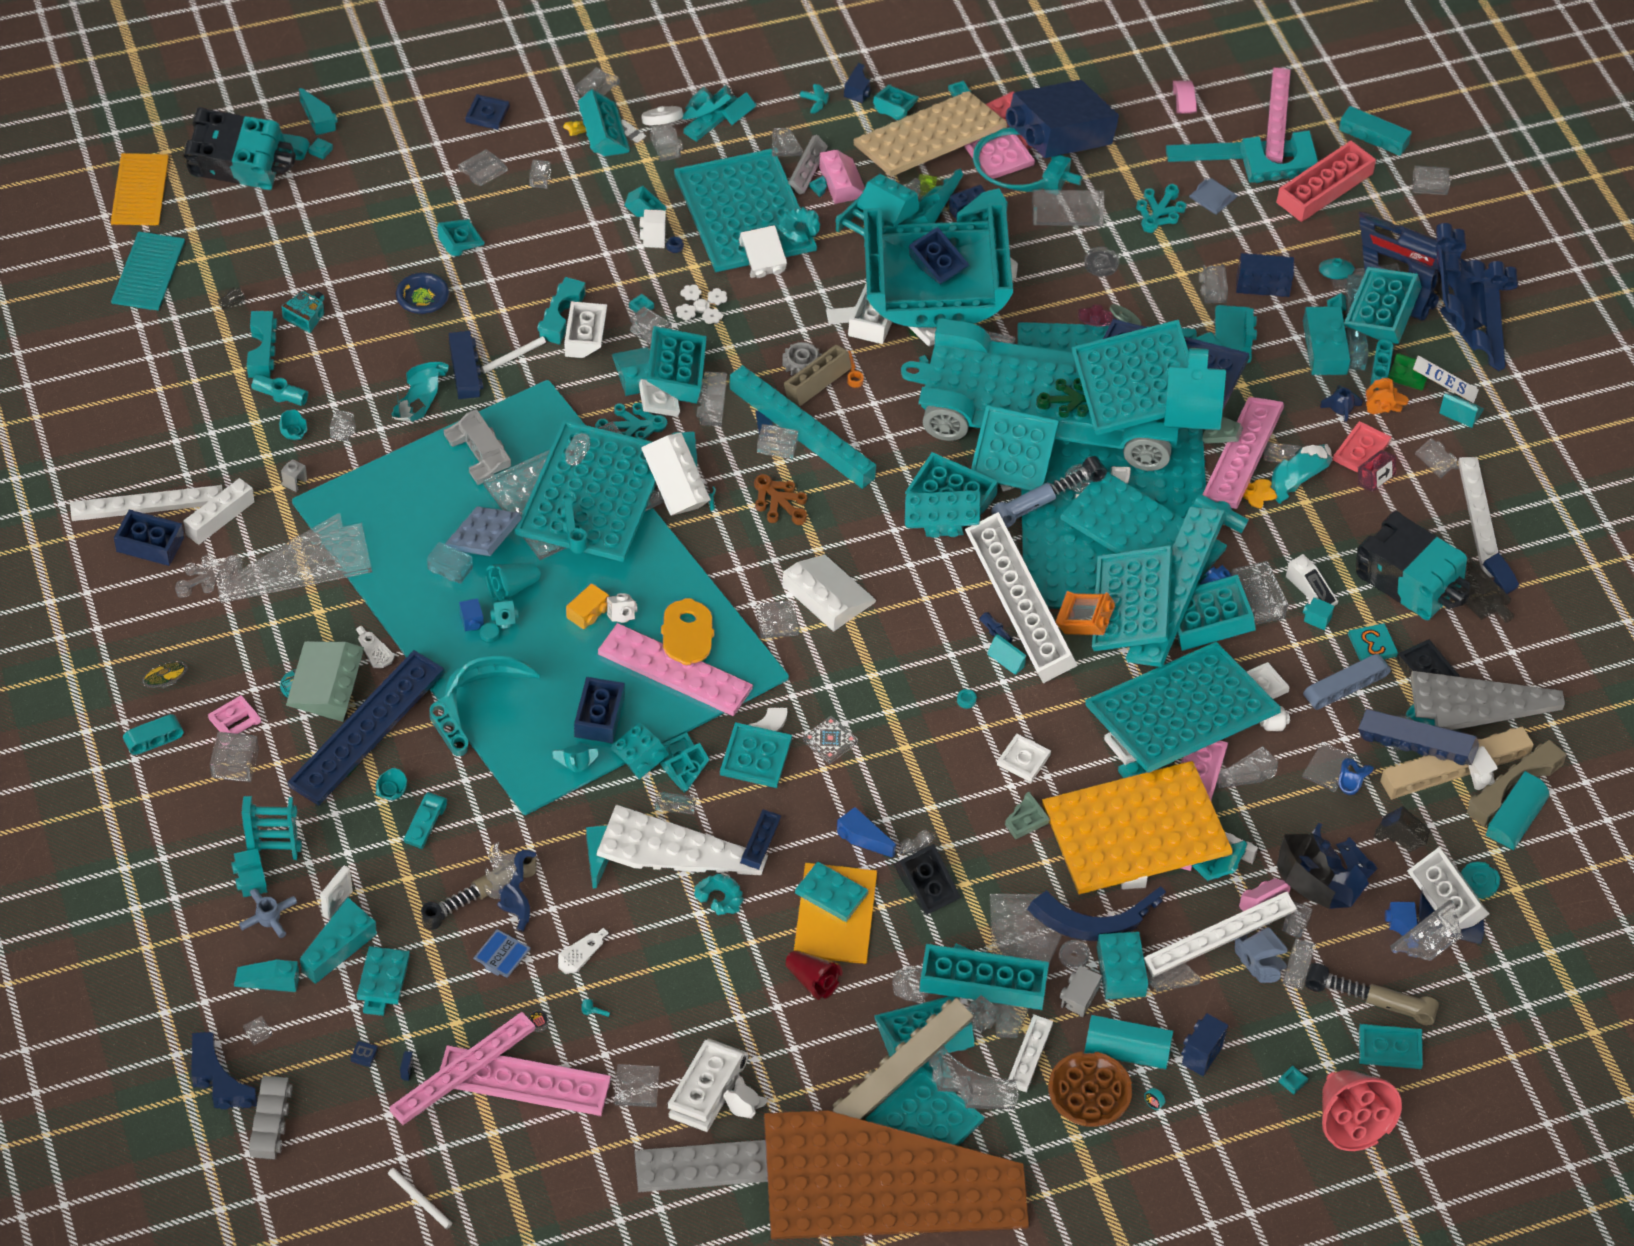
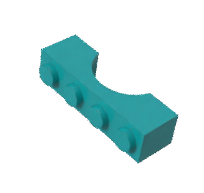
M565 277L563 282L559 283L556 296L553 295L550 307L545 310L543 321H540L537 330L540 333V337L543 336L548 342L561 344L566 334V319L560 314L570 308L571 302L583 301L586 295L585 282Z
M251 311V337L259 339L262 344L255 350L248 352V378H254L256 374L270 378L271 370H274V359L272 357H275V346H273V343H276V332H274V329H277V318H274L273 311Z

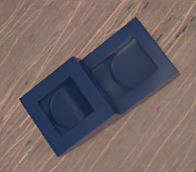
M1499 552L1484 561L1483 566L1495 578L1493 583L1504 596L1520 586L1511 568Z

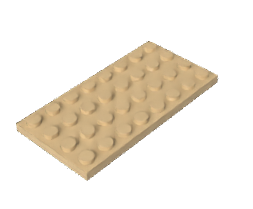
M968 91L870 133L861 135L854 139V145L892 177L1003 128H1007V121Z

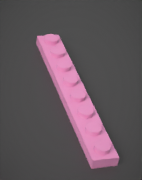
M1273 67L1265 156L1274 163L1282 164L1290 69Z
M523 1012L519 1013L390 1106V1112L402 1125L406 1124L533 1032L535 1025Z

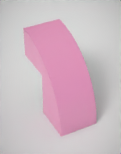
M1173 81V95H1176L1177 113L1196 112V97L1192 81Z

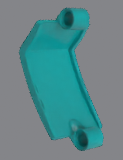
M1189 348L1188 367H1169L1164 427L1221 429L1226 370L1207 368L1209 349Z

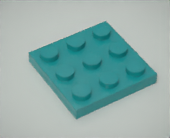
M735 722L720 769V775L777 788L791 745L792 735Z

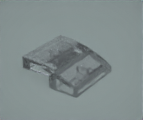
M484 150L458 164L459 171L469 175L471 182L479 186L508 171L507 166L488 150Z

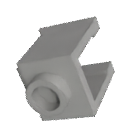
M293 459L281 470L283 480L281 485L295 492L299 490L297 479L303 482L307 481L306 466Z

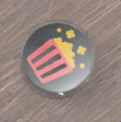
M536 1010L528 1016V1019L535 1025V1032L544 1031L549 1025L548 1015L544 1011Z

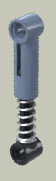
M1090 456L1085 459L1082 468L1078 469L1077 472H1072V475H1066V478L1061 477L1060 481L1055 480L1054 484L1047 482L1008 503H997L992 508L991 513L994 515L999 512L1006 528L1010 527L1017 518L1055 500V495H1059L1061 491L1065 492V489H1071V486H1077V483H1083V480L1101 481L1106 476L1107 470L1097 456Z

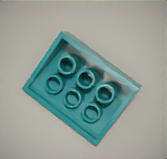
M1367 267L1344 325L1375 339H1387L1392 343L1399 344L1422 288L1418 274Z
M653 326L646 381L678 400L697 404L702 386L707 336Z
M931 452L905 491V494L977 490L980 492L981 515L996 497L998 481Z
M1234 575L1196 586L1176 634L1182 651L1256 630L1254 615L1239 576Z
M948 996L874 1015L889 1056L891 1057L896 1053L895 1048L901 1042L907 1043L912 1038L910 1035L918 1027L921 1029L927 1025L926 1020L934 1013L938 1015L942 1011L941 1007L949 999L953 1001L954 997ZM971 1022L933 1057L944 1056L950 1052L963 1051L975 1046Z

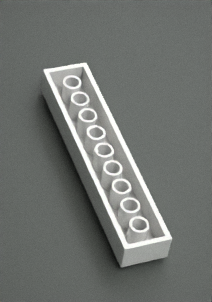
M999 512L980 521L979 525H972L965 529L1042 682L1045 683L1076 667L1077 664Z

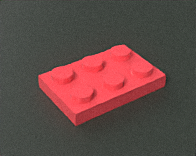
M1359 421L1333 455V461L1365 476L1391 442L1392 437Z

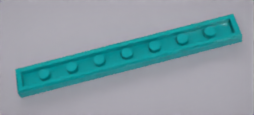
M1284 140L1283 157H1294L1290 140ZM1261 141L1262 148L1265 154L1266 141ZM1242 142L1166 145L1168 162L1243 159L1240 150Z

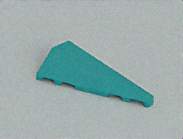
M955 170L949 179L945 178L943 180L944 184L942 186L934 187L918 200L919 211L900 224L935 223L963 177L962 170Z

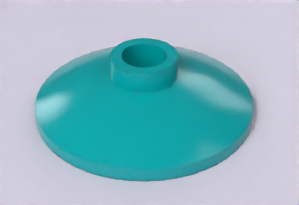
M1332 258L1320 263L1319 272L1330 279H1345L1353 275L1354 266L1347 260Z

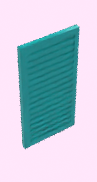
M138 231L111 304L159 311L184 246L185 238Z

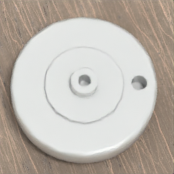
M660 106L644 112L641 115L642 122L645 125H665L680 120L683 117V111L678 106Z

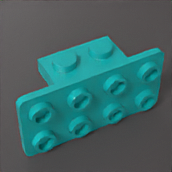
M1217 305L1215 307V336L1224 347L1248 352L1250 358L1247 363H1250L1252 359V342L1257 337V329H1254L1257 316H1254V309Z
M977 490L907 494L905 497V527L924 528L926 537H956L964 535L963 526L980 524V492Z

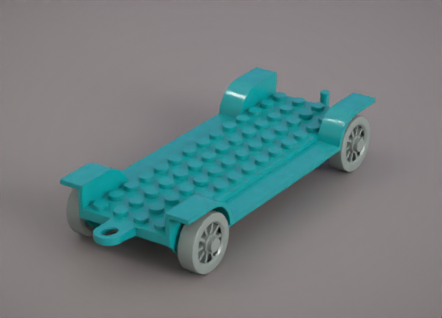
M939 318L935 331V346L931 363L909 361L901 367V376L905 380L925 384V387H922L919 404L925 409L923 426L930 435L941 440H958L966 435L969 426L981 428L986 405L1059 421L1055 437L1057 440L1117 449L1124 448V457L1127 462L1141 470L1153 471L1165 467L1170 460L1171 447L1177 445L1180 428L1164 427V418L1096 435L1089 412L1086 417H1080L1077 415L1076 407L1070 412L1068 417L1062 418L1058 414L1059 407L1062 405L1067 406L1069 403H1051L1048 409L1038 408L1036 399L1040 393L1045 392L1049 396H1067L1066 393L1055 388V381L1060 378L1066 380L1067 386L1084 395L1083 391L1076 390L1073 387L1074 380L1080 378L1073 353L991 341L990 335L983 328L972 323ZM918 368L919 372L912 374L907 372L906 369ZM1082 402L1080 405H1086L1087 402Z

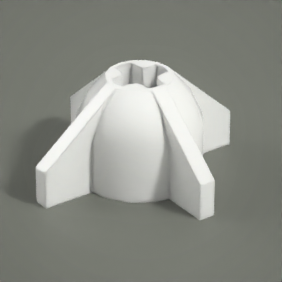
M740 1076L735 1081L734 1091L727 1090L723 1095L734 1115L752 1118L756 1113L755 1109L763 1107L768 1101L767 1098L758 1096L753 1089L746 1086L743 1077Z

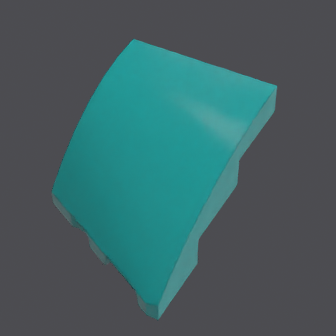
M687 732L662 743L669 755L660 762L669 777L683 792L690 788L709 761V757L701 744L694 745Z

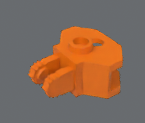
M1389 378L1374 381L1366 390L1367 411L1373 415L1382 412L1389 413L1390 410L1400 412L1403 408L1402 405L1405 406L1409 402L1408 397L1397 392V388H1394L1393 380Z

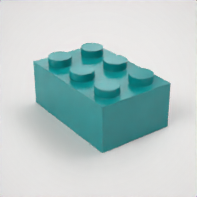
M1139 932L1099 934L1096 948L1105 1000L1146 997L1148 979Z

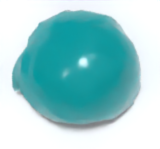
M295 409L287 410L280 416L279 428L281 434L290 440H301L308 429L306 419Z
M391 768L381 774L376 781V795L391 801L400 798L407 786V778L404 772L397 768Z

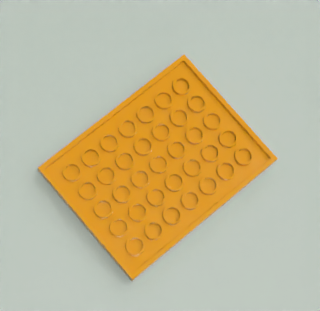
M1193 761L1042 799V805L1050 819V825L1078 894L1232 855L1230 843Z

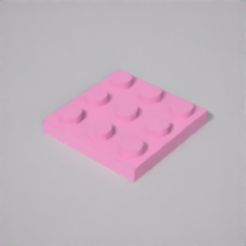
M1005 135L991 140L982 148L979 155L981 169L992 179L1033 166L1035 160L1017 135ZM980 139L964 145L972 158L974 148Z

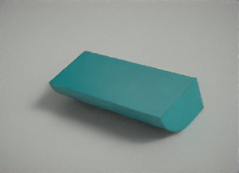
M1524 771L1490 822L1485 836L1514 850L1550 796L1549 789L1545 783L1536 776Z
M1091 1015L1084 1054L1099 1052L1115 1060L1166 1069L1173 1031Z

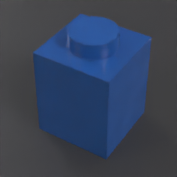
M478 598L459 602L464 630L480 629L484 622Z

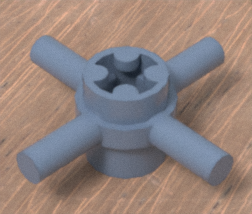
M256 888L252 889L250 894L257 903L256 915L240 922L241 930L259 922L264 927H273L279 938H283L286 932L278 922L281 914L280 911L296 904V898L292 896L277 904L274 898H263Z

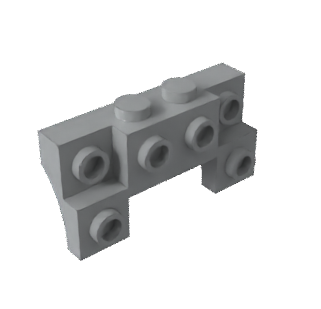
M477 409L466 413L459 422L444 430V435L452 447L466 442L478 459L479 463L469 467V473L477 485L493 479L494 473L511 467V460L505 452L502 442L496 439L494 430L488 427Z

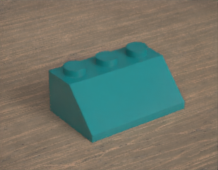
M879 174L867 182L857 207L862 210L881 208L882 220L895 227L919 211L918 193Z

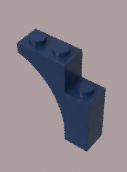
M192 1033L191 1078L193 1088L213 1086L212 1098L214 1108L228 1109L231 1107L249 1108L257 1106L256 1089L236 1081L220 1065L215 1054L214 1033Z

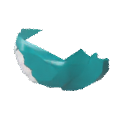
M428 362L412 367L407 371V383L411 387L407 395L400 401L397 392L398 405H395L393 408L392 418L412 422L423 418L437 393L438 377L446 375L449 365L443 362ZM419 398L425 406L416 413H413V407H410V404Z
M1328 444L1303 447L1289 461L1284 459L1276 466L1272 474L1271 488L1276 492L1277 499L1275 500L1279 504L1289 498V492H1295L1303 482L1328 468L1333 460Z

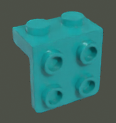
M641 723L632 727L611 746L613 752L628 765L639 780L669 755L660 740Z
M1241 841L1231 844L1232 855L1192 865V867L1207 881L1227 874H1233L1238 869V863L1245 854L1248 843Z

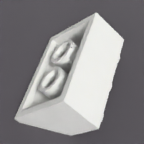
M571 302L565 336V357L584 358L601 348L607 311L606 304Z

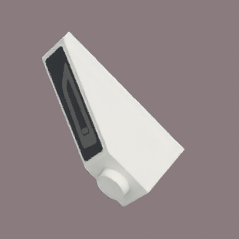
M1302 554L1289 562L1286 577L1311 601L1315 597L1334 606L1338 604V600L1317 567L1305 555Z

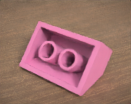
M838 150L820 153L819 168L826 179V184L834 203L856 200L863 193L865 186L853 159Z

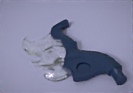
M497 842L489 850V857L493 863L494 870L490 872L488 868L485 869L486 876L492 883L493 888L490 889L485 885V892L491 898L501 900L497 903L500 909L518 917L519 922L516 930L524 932L526 924L529 923L530 905L519 888V884L523 882L524 859L526 857L534 858L536 853L522 850L517 854H505L498 849L499 842Z

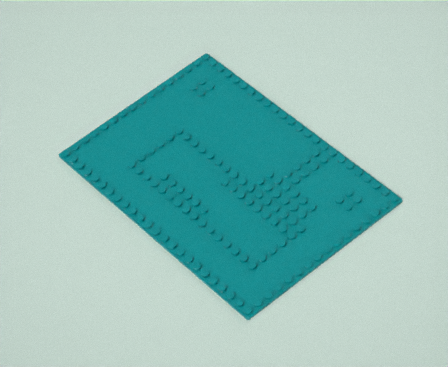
M545 380L479 411L488 427L494 430L496 439L502 442L504 450L511 460V467L494 473V478L477 485L469 473V467L479 463L478 459L466 442L452 447L445 437L444 430L457 423L455 422L292 499L293 506L407 658L415 650L444 668L445 673L430 688L437 700L445 696L450 676L458 668L476 658L487 656L513 657L522 660L540 673V679L510 677L477 679L466 686L458 688L456 693L460 725L468 742L523 815H527L625 765L626 763L613 752L611 746L636 724L641 723L661 743H665L725 713L598 655V649L617 623L663 644L661 626L664 624L666 608L676 601L685 598L693 599L706 606L712 615L714 637L711 641L710 654L702 662L753 684L751 692L743 703L789 679L788 673L649 502L624 562L585 552L574 553L569 548L515 535L517 525L491 556L449 550L446 547L445 543L476 507L517 512L521 516L563 420L585 425L549 380ZM534 563L540 568L541 576L539 581L511 597L514 607L518 608V618H515L516 624H511L509 628H500V625H498L499 638L496 641H483L480 637V629L464 630L459 602L476 598L479 600L484 624H495V621H491L490 610L493 609V600H498V598L491 596L486 583V576L489 575V570H486L490 565ZM592 583L609 594V597L617 596L620 593L630 595L637 603V612H635V619L621 623L618 621L612 622L606 611L598 616L592 625L582 629L567 619L566 606ZM503 612L501 616H505L507 612ZM686 613L682 614L680 619L690 623L694 622L696 617ZM586 677L625 683V698L613 743L574 737V722ZM578 741H582V745H587L589 748L598 747L599 756L581 772H573L553 759V750H561L577 745Z

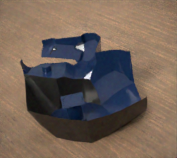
M1321 823L1317 824L1311 834H1284L1277 867L1285 883L1305 898L1328 909L1351 907L1369 884L1367 879L1378 869L1349 837L1345 842L1336 844L1348 867L1346 870L1342 866L1340 857L1331 847V843L1321 837L1320 829L1323 825Z

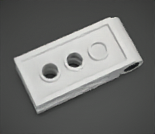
M712 1039L705 1040L668 1102V1108L671 1109L669 1118L708 1132L725 1102L723 1095L727 1090H732L735 1081L739 1078V1072L743 1071L747 1063L748 1053Z

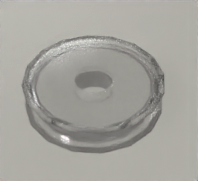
M1078 940L1065 942L1059 952L1061 963L1070 969H1078L1079 966L1084 967L1090 956L1088 947Z

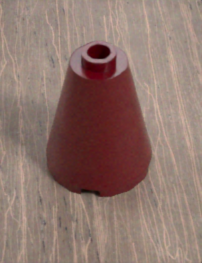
M798 950L790 952L786 957V967L817 1000H820V998L827 999L839 986L840 982L837 980L839 975L842 976L843 971L838 963Z

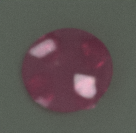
M1098 304L1092 305V308L1079 309L1078 311L1079 320L1091 326L1109 325L1114 319V315L1112 312L1102 309L1103 307Z

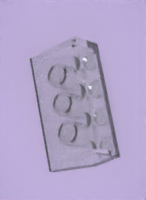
M1032 190L1033 225L1103 226L1104 191Z

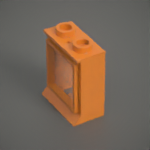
M1067 591L1055 622L1064 634L1104 635L1116 603L1107 592L1105 594H1074Z

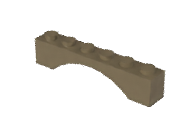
M1550 740L1544 744H1539L1533 753L1526 754L1519 764L1512 765L1505 775L1501 774L1498 776L1495 783L1491 786L1487 785L1478 796L1474 795L1468 802L1467 814L1485 828L1500 809L1501 800L1505 793L1512 786L1516 785L1524 771L1536 777L1550 776L1563 766L1567 754Z

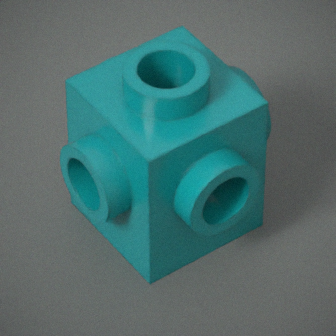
M512 598L493 600V609L490 610L491 621H495L496 626L500 625V628H509L511 624H516L515 618H518V608L514 607ZM503 612H507L505 616H501Z

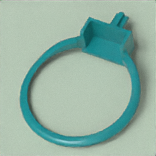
M1011 127L1003 128L981 138L974 148L973 162L976 170L983 178L1003 188L1023 192H1033L1044 188L1045 192L1058 196L1065 181L1080 185L1083 176L1070 173L1071 158L1062 155L1051 157L1052 160L1042 175L1043 179L1031 184H1005L987 176L980 167V152L988 142L997 137L1020 135Z

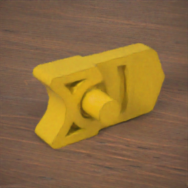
M583 121L566 122L563 128L569 131L570 136L586 132Z

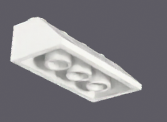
M682 433L668 435L641 448L670 516L699 509L711 500Z
M1440 847L1408 870V873L1420 890L1423 888V894L1450 932L1472 927L1489 915V912L1454 863Z

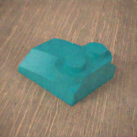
M888 84L874 96V108L880 114H886L895 120H901L906 117L907 111L918 101L919 96Z
M470 219L438 223V238L446 251L452 256H460L464 250L485 244L470 222Z

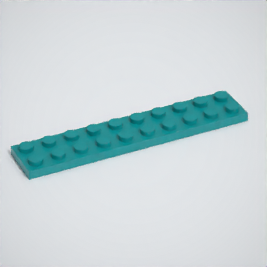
M1189 508L1172 548L1168 641L1130 646L1126 656L1128 663L1163 667L1226 517L1224 510Z

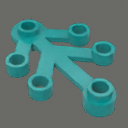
M1169 184L1165 188V196L1159 205L1154 198L1155 191L1151 188L1144 191V198L1146 200L1140 199L1137 201L1136 208L1143 217L1141 226L1145 232L1153 233L1159 225L1176 224L1179 220L1177 212H1185L1186 203L1183 201H1178L1176 206L1166 207L1170 200L1178 198L1179 188L1177 185ZM1147 201L1153 211L1151 216L1147 211ZM1169 214L1168 217L1159 218V216Z
M634 403L633 413L642 416L646 420H640L627 412L623 404H616L614 406L615 415L621 416L627 421L608 422L606 419H599L595 424V428L610 431V429L629 428L625 432H619V434L627 436L635 434V438L646 440L653 432H662L667 426V420L664 416H654L649 412L643 411L642 403ZM642 427H647L644 431H638Z

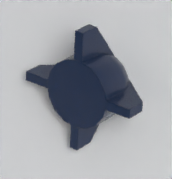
M1337 385L1336 391L1328 398L1322 400L1320 407L1331 408L1335 413L1342 414L1344 422H1346L1348 414L1352 412L1354 406H1362L1363 400L1351 390Z

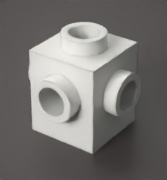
M620 593L617 596L607 597V615L612 622L624 623L635 619L637 603L630 595Z

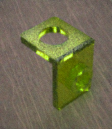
M920 174L917 188L918 198H922L936 187V181L938 180L936 176Z

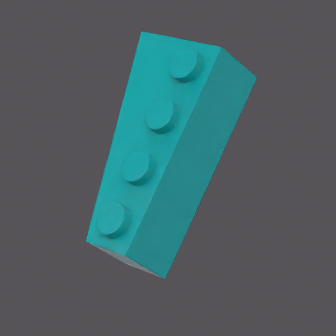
M347 897L301 956L302 973L313 983L319 982L377 935L376 922Z

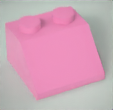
M1274 878L1268 882L1264 881L1255 889H1249L1241 895L1239 907L1242 911L1248 910L1284 892L1289 894L1291 887L1284 880Z

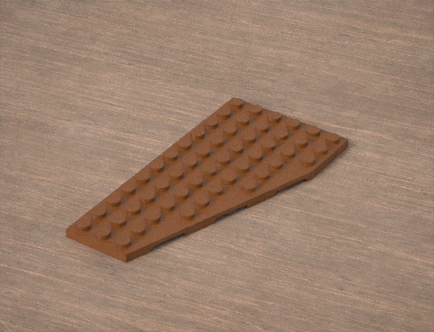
M831 1111L764 1113L771 1239L1024 1229L1029 1226L1024 1166L1022 1163Z

